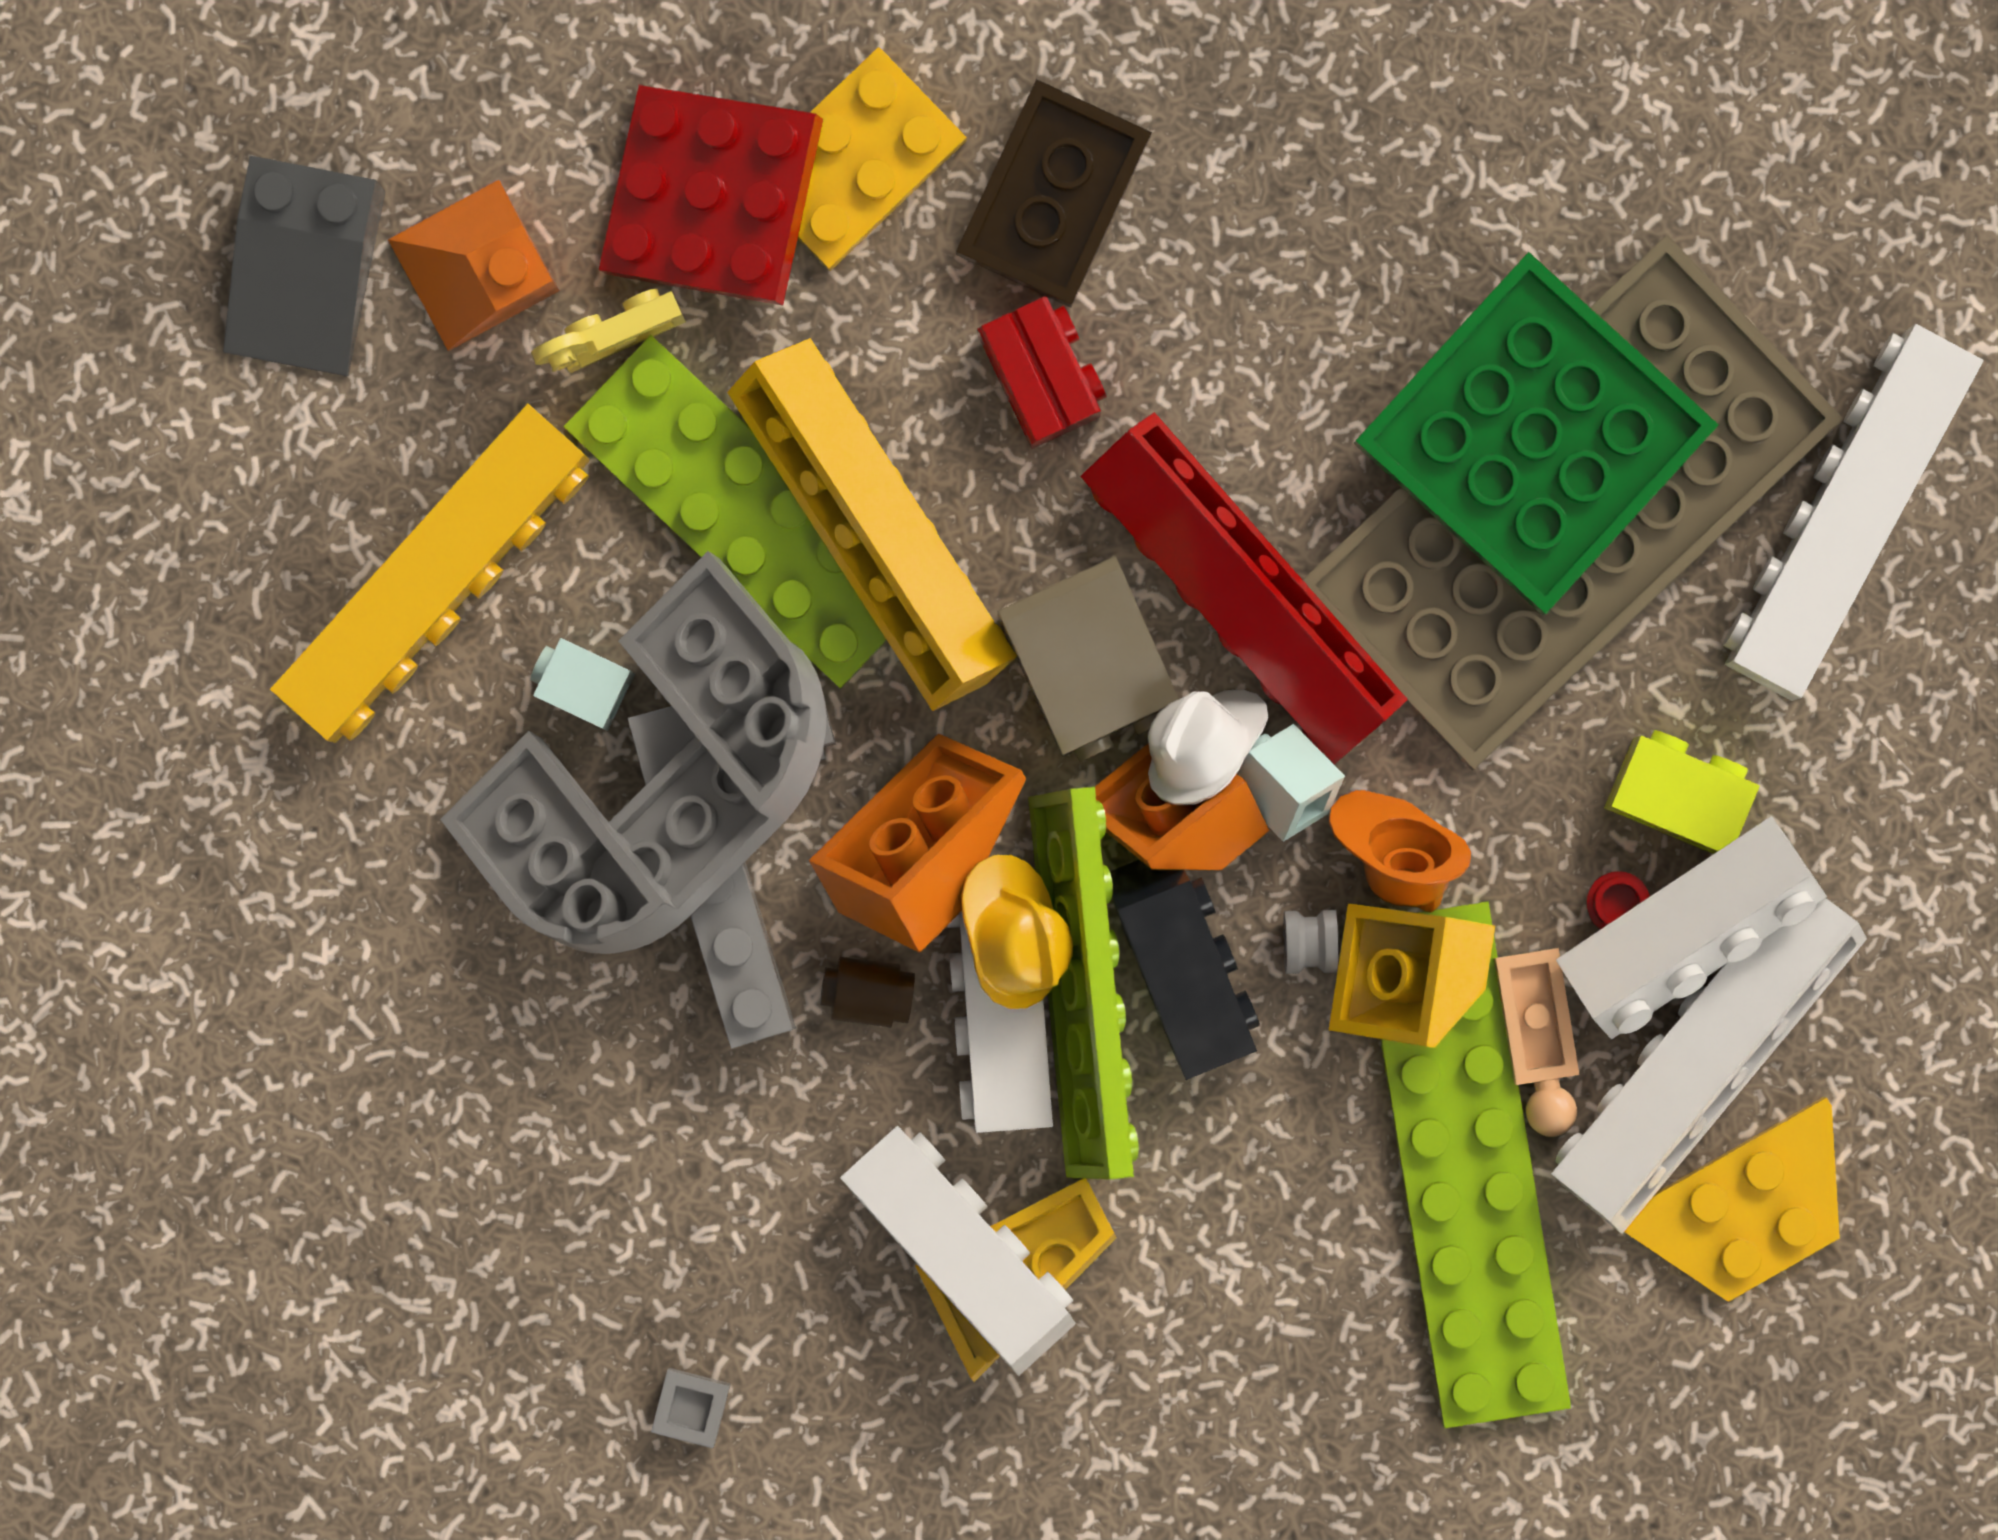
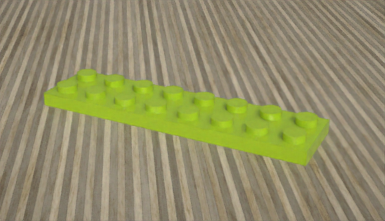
M1489 901L1436 909L1433 912H1417L1492 925ZM1495 937L1493 938L1486 990L1435 1048L1380 1039L1442 1424L1445 1429L1571 1409L1519 1085L1514 1084L1494 958H1498Z

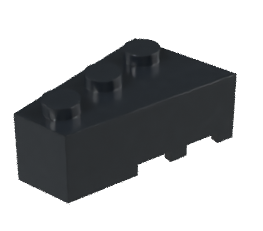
M1140 859L1110 871L1113 884L1112 901L1185 1080L1256 1052L1257 1049L1249 1030L1259 1027L1260 1023L1246 990L1238 994L1234 993L1227 974L1238 970V967L1224 934L1214 938L1211 935L1205 917L1216 912L1202 878L1190 881L1185 870L1151 869Z

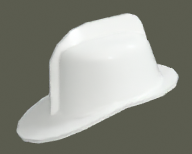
M1242 689L1224 690L1213 696L1208 692L1195 691L1168 704L1157 714L1151 723L1148 734L1149 750L1152 757L1148 775L1152 790L1161 800L1176 806L1193 805L1214 797L1230 784L1239 771L1245 757L1263 732L1268 720L1266 703L1258 694Z

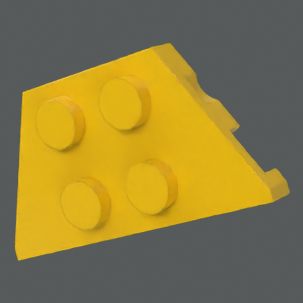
M1822 1097L1659 1190L1624 1233L1728 1302L1840 1239L1832 1105L1828 1098Z

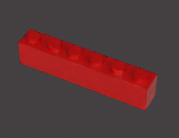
M1155 412L1130 428L1080 476L1091 488L1095 501L1105 511L1114 514L1133 536L1138 550L1146 558L1155 561L1174 582L1181 599L1203 615L1218 632L1219 640L1226 650L1241 658L1260 680L1265 694L1272 701L1285 708L1300 725L1303 734L1334 765L1408 700Z

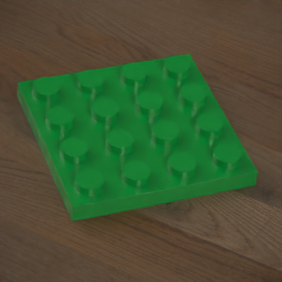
M1528 252L1355 440L1354 444L1544 616L1719 424Z

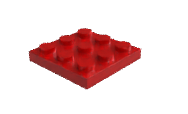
M639 85L599 271L628 279L783 306L823 119L816 113Z

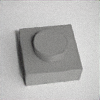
M668 1368L651 1433L713 1449L731 1384Z

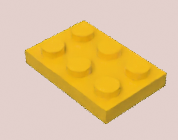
M880 47L874 50L810 112L820 116L823 119L798 239L831 271L967 141V137Z

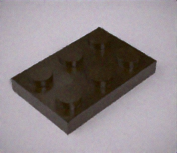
M1036 79L956 250V255L1072 308L1147 147L1152 132Z

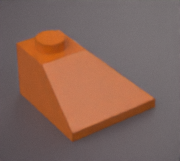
M500 180L489 184L388 239L448 351L560 291Z
M1149 744L1145 745L1095 786L1096 801L1102 803L1105 811L1106 833L1151 869L1222 870L1270 831L1246 781L1238 774L1234 776L1228 786L1214 797L1197 804L1176 806L1161 800L1150 786L1148 771L1152 757Z

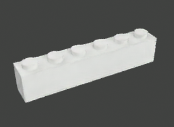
M1918 324L1904 331L1902 337L1894 333L1889 336L1874 363V367L1883 372L1873 391L1870 393L1865 389H1861L1845 416L1844 423L1853 427L1841 449L1832 444L1816 469L1813 478L1822 482V485L1810 505L1802 500L1794 510L1784 529L1783 534L1792 538L1781 561L1771 556L1755 582L1753 590L1762 594L1753 613L1751 616H1748L1741 612L1731 626L1723 646L1732 651L1724 665L1791 701L1802 698L1981 367L1983 359Z
M1825 898L1816 904L1813 913L1802 922L1793 926H1783L1761 940L1760 947L1746 959L1738 962H1728L1722 966V969L1706 988L1702 986L1695 993L1685 998L1678 1011V1015L1681 1018L1665 1037L1662 1034L1657 1035L1645 1046L1637 1061L1640 1067L1624 1086L1622 1084L1615 1085L1606 1093L1597 1107L1596 1113L1599 1117L1584 1135L1576 1133L1562 1146L1555 1160L1558 1166L1551 1174L1563 1187L1622 1234L1867 940L1859 923Z

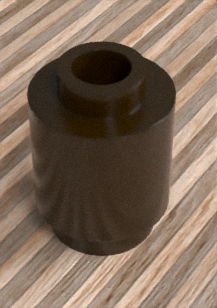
M839 956L837 969L825 967L820 1005L832 1007L831 1020L889 1028L892 1027L893 1022L908 1024L913 1001L915 973L900 971V964Z

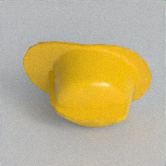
M992 855L977 863L966 877L961 895L963 920L973 954L975 971L983 991L993 1002L1005 1008L1025 1009L1042 1001L1050 990L1058 985L1059 979L1067 971L1073 956V938L1068 924L1058 912L1053 910L1051 898L1043 879L1028 862L1013 855Z

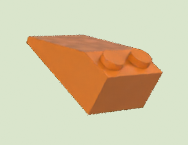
M938 733L809 859V862L838 913L920 953L962 911L961 895L966 877L977 863L989 857L1026 778L1022 770Z

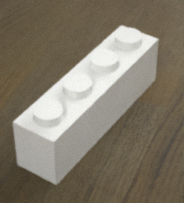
M1770 816L1557 958L1556 961L1593 1020L1612 1040L1619 1034H1629L1642 1028L1652 1018L1654 1011L1672 999L1684 998L1695 993L1705 984L1707 976L1728 962H1738L1752 955L1760 947L1761 940L1781 927L1793 926L1805 920L1813 913L1816 904L1825 899L1827 895L1774 818Z
M961 911L947 926L948 928L960 927L962 953H950L952 991H965L967 1016L955 1017L957 1056L970 1055L972 1077L970 1081H959L962 1120L975 1119L976 1133L1053 1127L1043 1000L1029 1008L1008 1009L993 1002L981 988L975 971L973 954Z
M897 1125L840 1178L999 1356L1020 1376L1076 1324L1065 1309L1074 1300L1048 1271L1038 1279L1022 1261L1031 1253L1006 1225L995 1232L985 1222L980 1214L988 1206L963 1178L953 1186L937 1168L945 1162V1159L922 1133L919 1132L910 1140Z

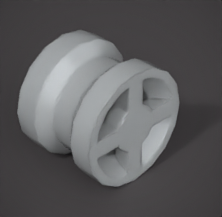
M1322 910L1316 917H1303L1298 911H1284L1285 974H1299L1305 967H1318L1323 973H1337L1338 926L1336 910Z

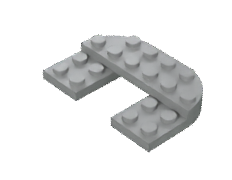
M709 551L619 640V643L696 736L609 822L605 819L544 740L528 731L440 819L503 903L518 919L537 932L573 949L598 954L626 952L648 945L677 928L790 817L807 794L817 772L826 736V707L818 675L803 650L787 639L721 559Z

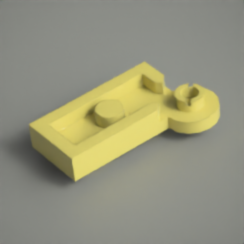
M650 289L623 302L622 305L625 309L623 313L604 321L601 320L599 314H595L570 324L564 329L566 334L539 345L531 351V355L536 365L550 363L552 372L567 367L568 371L572 373L643 342L650 335L654 337L686 323L672 291L660 296L657 289Z

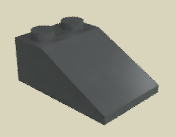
M250 156L237 217L224 353L349 377L386 192L375 179Z

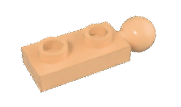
M1559 948L1494 958L1514 1084L1520 1085L1534 1082L1535 1092L1527 1102L1526 1117L1530 1126L1537 1133L1547 1137L1563 1135L1574 1125L1577 1118L1576 1102L1568 1091L1560 1087L1559 1078L1580 1075L1563 971L1556 961L1560 957Z

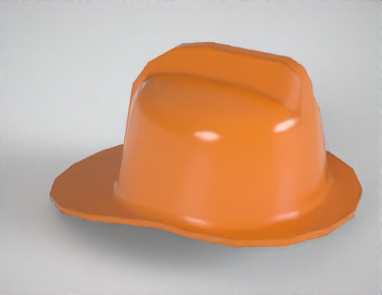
M1355 790L1340 796L1331 807L1329 825L1334 837L1350 853L1363 861L1366 880L1373 893L1383 901L1398 906H1416L1426 912H1433L1440 906L1449 882L1462 876L1470 866L1471 850L1466 841L1404 799L1366 790Z

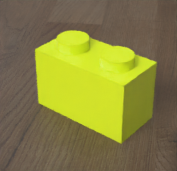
M1653 730L1650 739L1642 735L1633 738L1605 804V809L1712 854H1715L1739 837L1760 785L1745 779L1748 768L1717 755H1712L1709 764L1686 754L1689 746L1687 742L1661 731Z

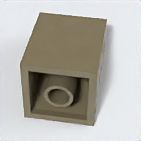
M1116 556L998 610L999 623L1011 648L1017 655L1016 659L1062 757L1073 752L1076 753L1079 762L1094 757L1114 747L1109 735L1133 725L1137 735L1143 734L1150 730L1151 723L1163 708L1179 699Z

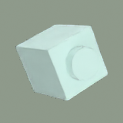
M560 638L556 649L548 646L543 649L532 671L530 680L538 684L533 696L608 731L635 674L622 666Z
M1294 724L1272 737L1268 734L1259 736L1245 757L1238 774L1246 781L1267 826L1283 842L1329 814L1345 778V775Z

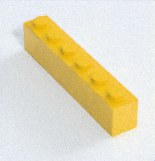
M811 338L754 361L728 390L727 394L931 710L934 711L987 685L1017 655L1007 642L1002 629L994 622L972 588L969 578L961 571L937 534L935 526L926 517L907 488L900 472L893 466L870 431L865 418L858 412L835 377L832 367L824 360Z
M527 403L270 690L325 740L336 743L342 736H345L349 741L353 740L375 716L376 713L369 706L385 688L392 694L395 693L414 674L418 665L412 658L429 640L433 645L437 646L454 630L461 620V617L454 611L470 593L479 599L498 581L504 570L497 563L513 546L523 551L536 539L546 526V522L540 516L557 498L565 504L581 489L589 477L582 469L588 464L590 459Z

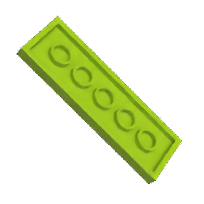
M652 335L640 345L563 426L700 557L709 551L721 559L787 639L802 649L808 659L840 689L885 644L886 638L751 429Z
M1095 787L1067 789L1028 797L1035 871L1043 879L1051 898L1053 910L1058 912L1068 924L1073 938V956L1069 967L1059 979L1058 985L1053 987L1048 993L1066 1177L1105 1180L1134 1177L1133 1162L1138 1158L1139 1143L1136 1130L1128 1121L1126 1097H1129L1132 1091V1074L1127 1060L1122 1059L1120 1033L1125 1028L1126 1013L1123 1000L1115 991L1113 968H1116L1118 965L1119 945L1116 934L1113 930L1109 929L1107 904L1112 899L1113 884L1110 871L1102 862L1100 839H1103L1106 832L1105 811L1102 803L1096 801Z

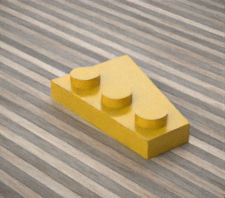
M1086 1178L990 1226L997 1232L1006 1225L1031 1253L1022 1261L1038 1279L1048 1271L1065 1290L1117 1238ZM916 1264L915 1267L970 1379L975 1382L1000 1356Z

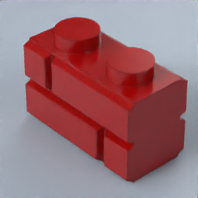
M1047 296L1041 297L977 329L979 340L1031 449L1100 418L1101 410L1097 402L1107 398V395L1093 365L1089 363L1080 367L1071 349L1070 344L1080 339L1064 305L1053 310Z

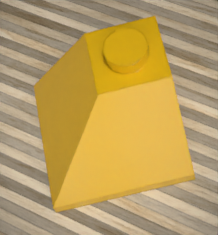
M1348 903L1329 1031L1435 1048L1486 990L1495 926L1443 916Z

